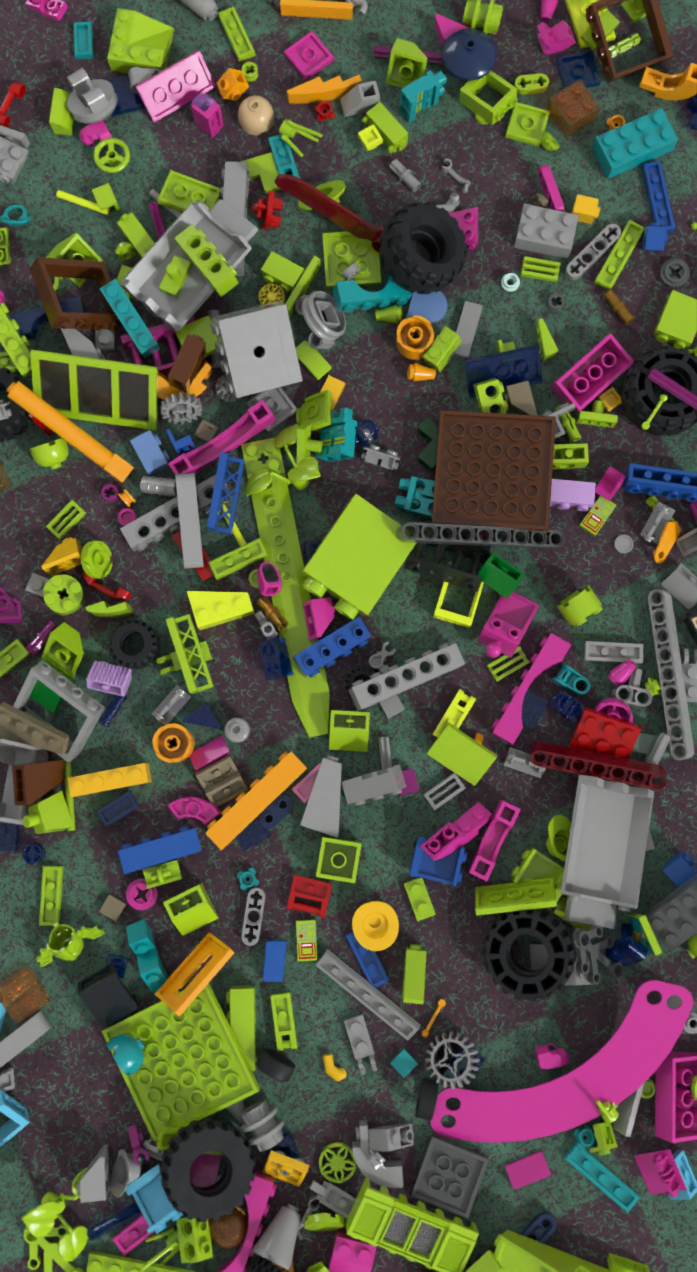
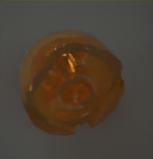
M238 1206L227 1217L226 1215L220 1216V1220L214 1222L209 1219L211 1240L219 1248H235L242 1243L247 1235L248 1217L245 1211Z

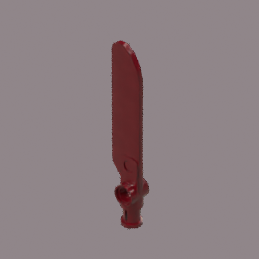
M287 174L277 175L274 182L279 188L355 237L368 239L372 242V248L380 252V237L385 229L384 226L376 227L302 179Z

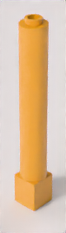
M12 382L6 390L9 393L8 398L83 453L118 482L123 483L134 468L21 382Z

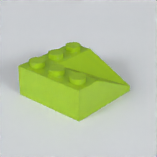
M117 8L107 57L111 71L128 74V71L134 67L166 69L174 28L139 12Z

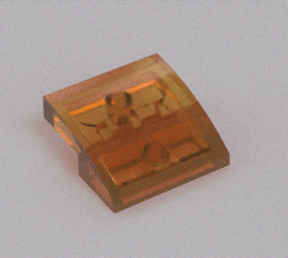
M28 965L0 984V1001L15 1024H19L50 1001L43 985L38 983L31 967Z

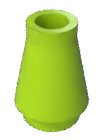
M394 305L376 310V321L398 324V322L403 320L402 306Z

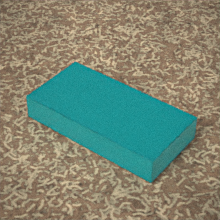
M73 22L75 59L94 58L92 22Z

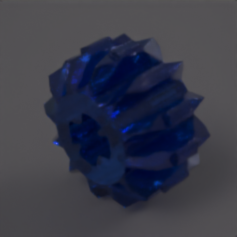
M564 691L558 692L550 703L553 710L571 722H576L584 710L582 703Z

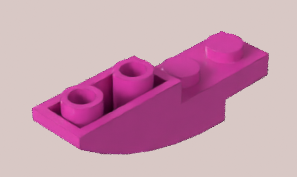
M478 802L454 823L448 822L424 842L420 848L433 861L441 859L478 835V830L492 819V813Z

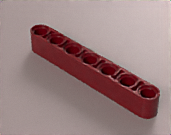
M536 742L531 747V762L539 767L599 777L605 780L656 790L663 789L667 785L665 769L657 764L544 742ZM541 752L543 755L538 756L536 753ZM561 756V757H563V758H562V759H556L555 757ZM576 760L583 761L582 763H575ZM596 764H601L602 766H601V767H595L594 765H596ZM621 768L620 771H615L614 769ZM641 772V774L635 775L634 773Z

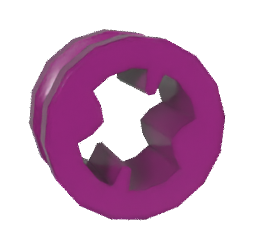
M113 484L103 486L101 495L107 502H115L119 498V490ZM111 489H114L113 492L115 493V495H111L108 498L106 492L111 491Z

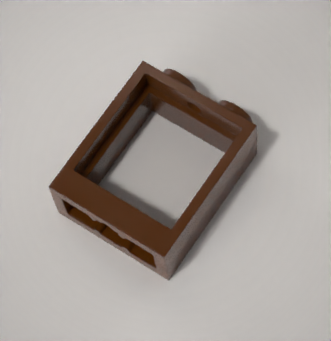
M187 334L168 375L170 386L185 393L188 392L206 354V342H204L202 337L195 334L193 336Z

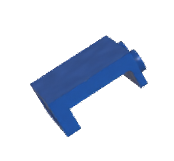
M417 836L409 875L455 887L457 883H461L463 871H460L462 863L465 864L467 852L464 851L465 847L460 846L459 849L451 854L433 861L420 848L429 838Z

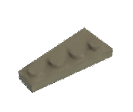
M5 702L0 704V738L32 745L33 747L59 754L67 751L70 735Z

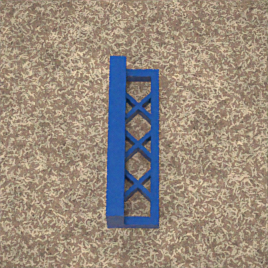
M220 452L207 528L212 532L232 535L245 460L229 457L228 453ZM229 462L240 464L239 470L234 474H231L228 470ZM232 479L236 487L228 493L225 489V484ZM229 498L233 503L232 508L225 512L221 505L224 500ZM226 516L229 520L228 529L218 528L219 520Z

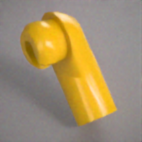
M332 1053L324 1054L323 1061L326 1074L335 1081L345 1079L346 1070L344 1068H337L334 1065Z

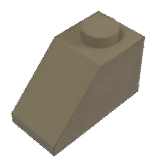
M529 381L506 386L502 396L503 400L507 401L509 410L518 415L538 416Z

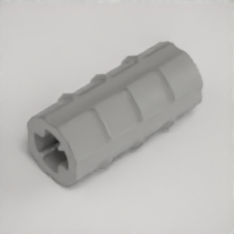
M154 476L142 477L140 490L143 493L177 497L176 479Z

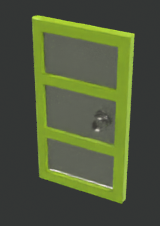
M31 349L33 392L65 417L157 430L158 367Z

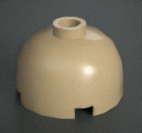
M254 95L242 101L238 110V120L243 131L250 135L258 136L261 135L260 133L268 132L274 123V113L268 100Z

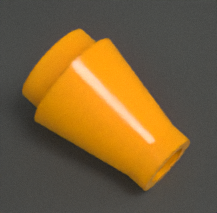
M417 363L409 364L407 371L408 380L415 382L435 379V368H429Z

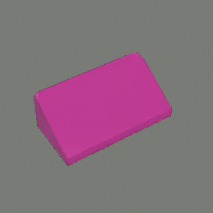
M220 736L193 751L189 757L195 770L198 771L232 752L224 737Z
M542 1151L504 1165L514 1190L551 1175Z

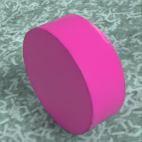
M124 508L118 514V521L123 527L138 519L137 514L131 508Z

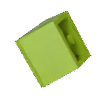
M331 710L329 750L368 752L370 712Z
M203 883L163 902L171 921L182 936L219 918Z

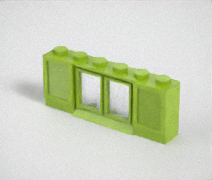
M365 1178L345 1222L347 1235H350L352 1238L360 1239L375 1247L380 1246L392 1254H400L409 1261H417L425 1267L439 1272H463L479 1235L475 1222L472 1221L468 1228L463 1225L462 1219L458 1216H455L453 1221L445 1218L444 1212L441 1209L437 1208L435 1213L426 1210L425 1204L421 1201H418L416 1206L408 1203L407 1197L402 1193L399 1194L398 1198L392 1197L385 1186H381L379 1191L371 1188L368 1178Z

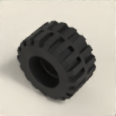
M131 619V621L125 620L123 624L116 625L117 629L111 631L113 635L108 639L110 641L108 649L111 650L110 654L117 663L130 669H142V667L149 666L150 662L153 663L155 661L154 657L159 654L158 648H160V644L158 643L159 637L151 626L143 621ZM132 634H140L144 638L143 650L137 655L131 656L127 654L124 649L126 639Z

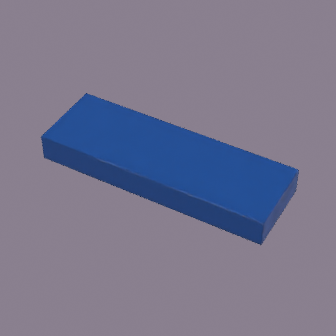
M353 931L346 934L345 936L368 982L376 988L390 981L376 951H371L361 946L355 938Z

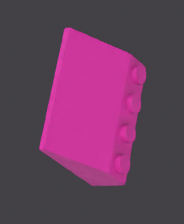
M671 1051L655 1071V1136L671 1143L697 1139V1102L694 1100L691 1092L692 1079L695 1075L697 1076V1052Z

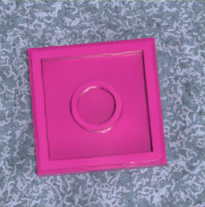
M313 31L284 51L285 57L305 81L334 61V56Z

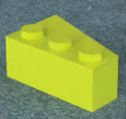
M187 591L199 630L255 614L248 592Z

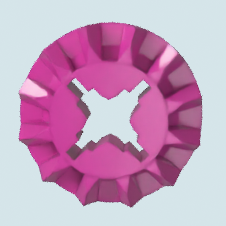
M145 878L136 879L127 888V901L134 909H149L157 901V888H149V891L145 894L146 899L143 897L135 899L139 894V889L142 891L147 890Z

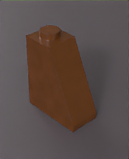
M46 760L12 765L15 805H31L65 779L64 760Z

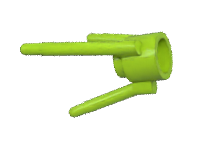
M287 119L283 121L279 129V133L282 134L281 139L287 142L300 157L304 155L291 142L290 137L293 139L296 133L315 142H319V139L312 135L322 137L321 133Z
M599 1100L596 1101L599 1108L598 1111L606 1123H612L617 1120L619 1113L616 1108L618 1105L615 1106L614 1102L610 1104L609 1101L603 1104Z
M174 1227L145 1239L146 1242L168 1236L166 1239L167 1247L141 1267L142 1271L171 1250L172 1252L160 1263L165 1265L180 1250L178 1231Z

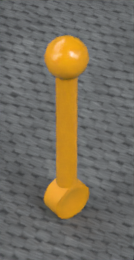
M444 999L438 1000L437 1009L426 1029L421 1033L423 1037L429 1036V1030L439 1011L446 1005Z

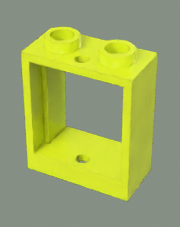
M443 582L433 617L470 628L484 583L481 582L478 591L475 592L468 617L441 609L448 582Z

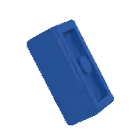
M267 939L263 972L264 982H283L287 941Z

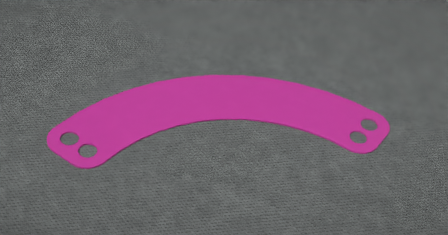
M650 980L643 983L637 989L626 1017L611 1039L585 1063L552 1081L511 1091H475L457 1087L455 1089L450 1087L443 1089L438 1093L434 1115L430 1121L433 1131L442 1137L465 1141L515 1142L550 1136L600 1116L599 1108L596 1104L597 1100L602 1104L607 1101L610 1104L614 1102L615 1106H617L634 1093L668 1056L683 1031L692 1009L693 998L691 993L683 986L659 980ZM651 991L660 992L662 995L661 1001L657 1004L649 1003L647 1001L648 993ZM676 995L681 998L682 1003L678 1008L672 1009L667 1006V999L670 996ZM449 1098L459 1099L460 1107L456 1110L448 1109L446 1101ZM445 1115H451L455 1118L456 1122L452 1127H445L441 1124V1118Z

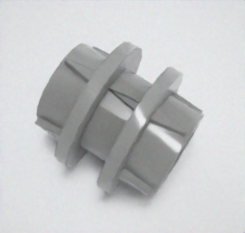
M266 1099L253 1103L242 1112L244 1123L241 1125L242 1132H251L247 1142L250 1145H256L259 1152L274 1147L284 1137L281 1130L284 1126V1121L281 1118L274 1119L273 1116L278 1112V1109L274 1105L269 1106Z

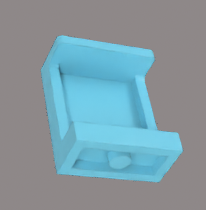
M162 1163L157 1164L132 1182L125 1190L128 1196L133 1195L149 1226L147 1229L148 1234L154 1231L158 1234L167 1227L166 1222L171 1219L174 1222L183 1216V1213H178L174 1209L162 1188V1178L160 1175V1165Z

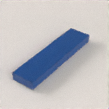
M661 161L643 163L641 168L653 222L661 223V227H667L666 232H674L676 228Z

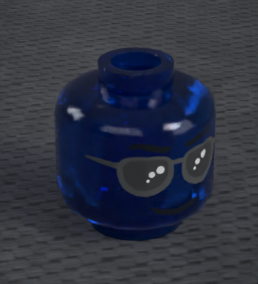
M362 419L357 423V427H355V445L367 447L377 439V432L379 430L372 420Z

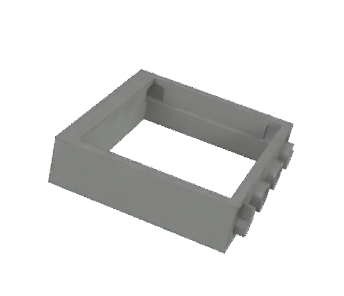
M41 661L31 668L13 707L52 726L26 706V702L37 680H39L87 716L75 741L73 742L69 739L67 751L63 754L56 753L70 763L81 753L105 707L46 662Z

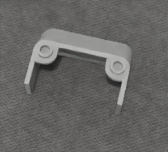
M0 739V762L9 764L2 803L0 802V823L24 825L23 817L29 815L28 807L41 801L40 797L31 805H15L12 765L48 760L46 750L33 747L32 745Z

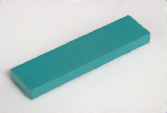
M576 1141L564 1158L623 1210L629 1213L640 1196L586 1149L580 1150L577 1147L578 1142Z

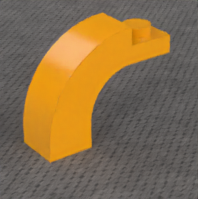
M691 62L686 71L675 75L665 74L646 67L639 87L654 92V97L674 101L690 98L697 94V64Z
M205 359L201 363L188 390L189 396L195 394L197 397L207 388L203 379L206 380L211 375L212 366ZM158 371L159 398L165 400L166 396L171 398L172 393L178 395L179 392H182V395L186 394L170 386L169 379Z

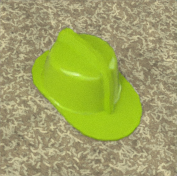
M556 815L550 820L548 825L549 836L546 840V847L552 856L566 862L571 823L567 817Z

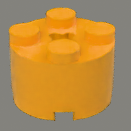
M416 315L405 318L399 324L396 334V347L402 356L412 360H421L424 353L433 343L434 331L429 320Z
M175 723L160 727L154 734L152 741L157 757L169 763H179L186 760L192 754L195 746L194 736L191 731L185 726ZM177 739V747H172L170 741Z

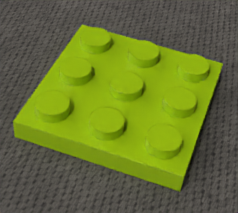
M348 231L322 233L326 289H333L336 282L345 281L342 273L354 263L359 266L360 272L351 280H355L360 287L381 285L379 252L372 248L371 241L357 238Z

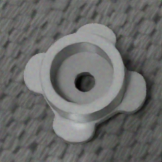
M370 1149L369 1152L371 1154L367 1157V1160L377 1172L381 1168L385 1170L386 1168L383 1165L385 1160L378 1151L374 1154Z

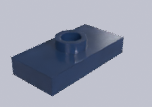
M129 790L96 812L107 828L141 806L131 790Z

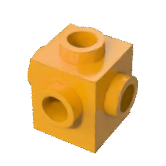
M228 68L217 81V86L223 99L233 101L240 99L249 87L243 72Z

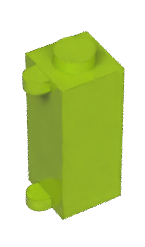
M381 102L366 112L362 122L369 126L375 125L383 142L388 146L390 153H395L398 150L401 151L407 146L409 133Z
M132 212L121 216L117 222L118 227L128 242L133 245V249L138 256L142 258L155 243Z

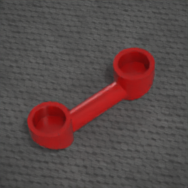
M15 82L8 88V93L0 107L1 126L9 127L11 119L6 113L14 97L22 99L26 92L25 84Z
M85 571L82 574L91 588L114 600H129L132 595L120 587L117 588L116 592L96 582L97 579L89 577Z

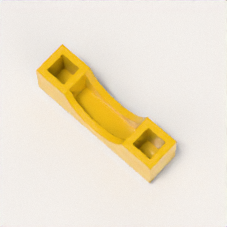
M149 763L67 778L70 797L152 782Z

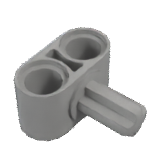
M635 668L629 677L628 685L614 688L612 698L621 699L618 692L622 689L626 692V697L621 700L629 706H648L652 701V695L648 690L640 688L642 670ZM639 693L645 697L643 704L637 699Z

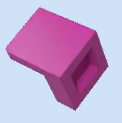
M609 467L598 482L595 493L610 501L622 485L626 475L613 467Z

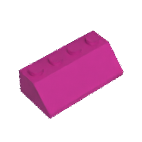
M610 333L549 387L562 402H569L570 405L574 403L576 406L575 410L580 412L626 371L634 361Z

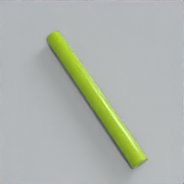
M64 760L65 798L73 822V827L68 828V831L76 830L74 798L70 797L67 779L72 777L71 762L68 763Z

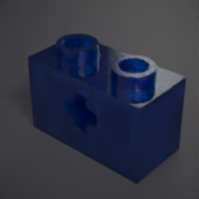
M272 638L257 643L266 681L278 680L294 675L285 638Z

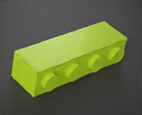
M255 985L231 986L230 991H227L226 1002L230 1004V1012H227V1021L251 1071H255Z

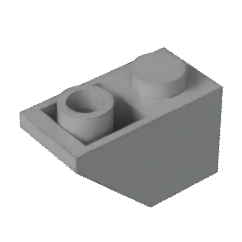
M376 80L358 84L340 99L344 117L366 113L380 102Z
M412 1124L380 1126L368 1129L369 1148L371 1151L388 1152L414 1145Z

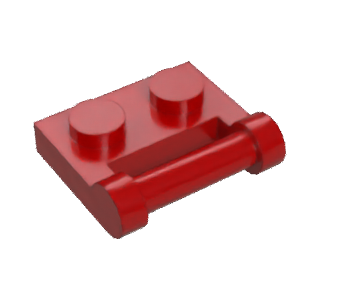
M294 874L286 909L291 911L292 909L319 915L320 918H325L333 883ZM295 896L322 902V905L317 907L296 902Z

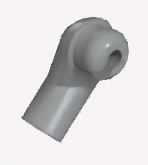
M457 193L450 194V199L446 204H439L436 207H443L448 213L454 212L460 204L459 195Z

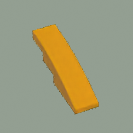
M339 75L322 82L321 77H317L287 90V100L289 104H309L342 98L355 86L362 84V79L360 75L342 81Z

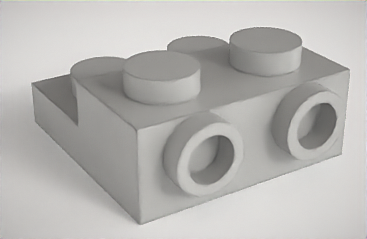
M0 137V181L14 185L27 159L29 150Z

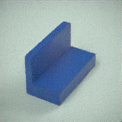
M170 429L166 430L179 456L196 449L190 435L176 441Z

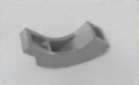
M359 1120L360 1127H356V1140L360 1141L352 1142L353 1155L358 1168L366 1178L379 1186L403 1188L401 1160H385L383 1165L386 1169L381 1168L378 1172L367 1160V1157L371 1154L368 1142L367 1120Z

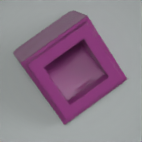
M414 769L402 771L407 787L401 789L402 793H400V796L419 792Z

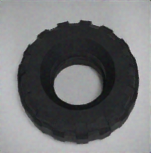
M416 202L401 208L388 221L380 237V257L385 263L384 269L387 274L390 273L397 285L404 286V289L409 292L417 291L418 294H430L444 289L457 278L465 265L467 244L464 243V232L460 230L459 223L455 217L452 218L447 210L443 207H436V204ZM411 240L419 242L426 248L431 262L424 260L415 251Z
M674 346L655 347L640 355L627 371L621 386L622 407L626 409V415L630 421L633 420L642 431H645L641 427L642 423L647 421L660 401L653 392L652 381L648 379V374L653 368L675 379L681 386L697 396V356L694 357L689 354V350L684 348L675 349ZM683 401L677 404L663 402L649 423L650 427L647 431L656 436L677 435L688 430L697 422V410Z

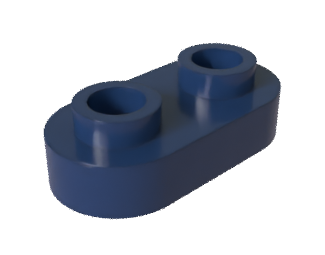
M286 795L278 796L260 814V824L267 829L274 828L292 810V800ZM285 801L287 803L286 808L281 809L279 803ZM271 815L273 817L272 822H266L265 817Z
M540 1212L523 1229L521 1235L528 1237V1235L533 1234L535 1235L533 1240L544 1243L555 1232L557 1227L556 1220L550 1212ZM544 1219L549 1220L547 1225L542 1224Z

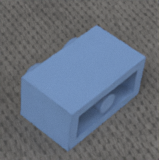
M149 430L130 440L149 476H154L170 467L168 465L170 458L166 450L161 451L159 445L162 443L157 434L153 435Z

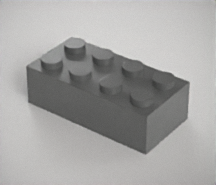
M697 874L645 912L653 933L670 952L697 933Z

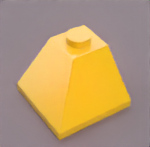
M72 537L64 539L43 563L42 569L51 576L81 565L82 546L80 541Z

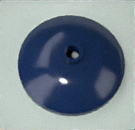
M465 28L452 33L446 39L442 48V62L445 69L452 76L461 80L472 81L486 76L496 62L497 50L494 41L489 35L478 29Z

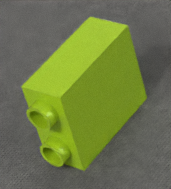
M355 494L300 572L302 576L307 578L302 586L320 599L325 592L336 598L338 602L334 609L350 620H354L357 614L362 617L367 616L416 543L400 541L396 532L401 525ZM405 528L406 536L410 537L411 532Z

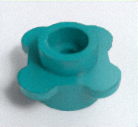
M249 868L245 872H238L237 878L240 879V888L242 890H247L251 886H258L259 880L256 879V870L254 868Z
M585 1126L581 1130H574L573 1134L577 1138V1147L580 1150H584L587 1146L594 1147L596 1145L595 1136L590 1126Z

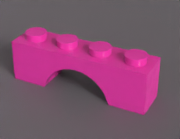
M503 800L499 801L467 869L469 873L488 881L495 866L500 847L506 835L513 827L521 809Z

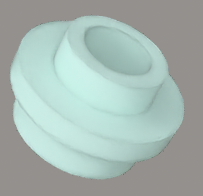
M514 273L504 275L501 280V286L507 292L517 290L520 284L518 276ZM507 281H512L513 285H508Z

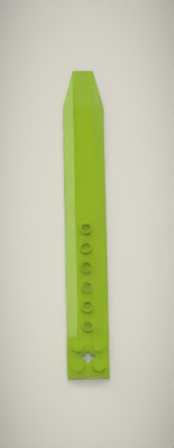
M275 438L241 444L248 480L254 472L265 467L269 469V472L273 471L286 478L281 450L274 445ZM261 455H264L265 457L269 458L266 460L265 464H262L261 461H258V459L261 458ZM272 476V481L266 489L259 493L251 494L259 537L268 554V557L264 558V562L274 564L279 571L282 581L280 592L271 597L273 606L280 610V614L288 622V626L285 629L281 625L283 630H278L292 702L310 738L328 734L330 692L324 666L319 668L320 673L312 678L308 675L304 678L292 659L298 653L318 642L319 638L313 641H309L303 603L311 600L309 591L302 586L307 578L300 574L304 564L288 484Z

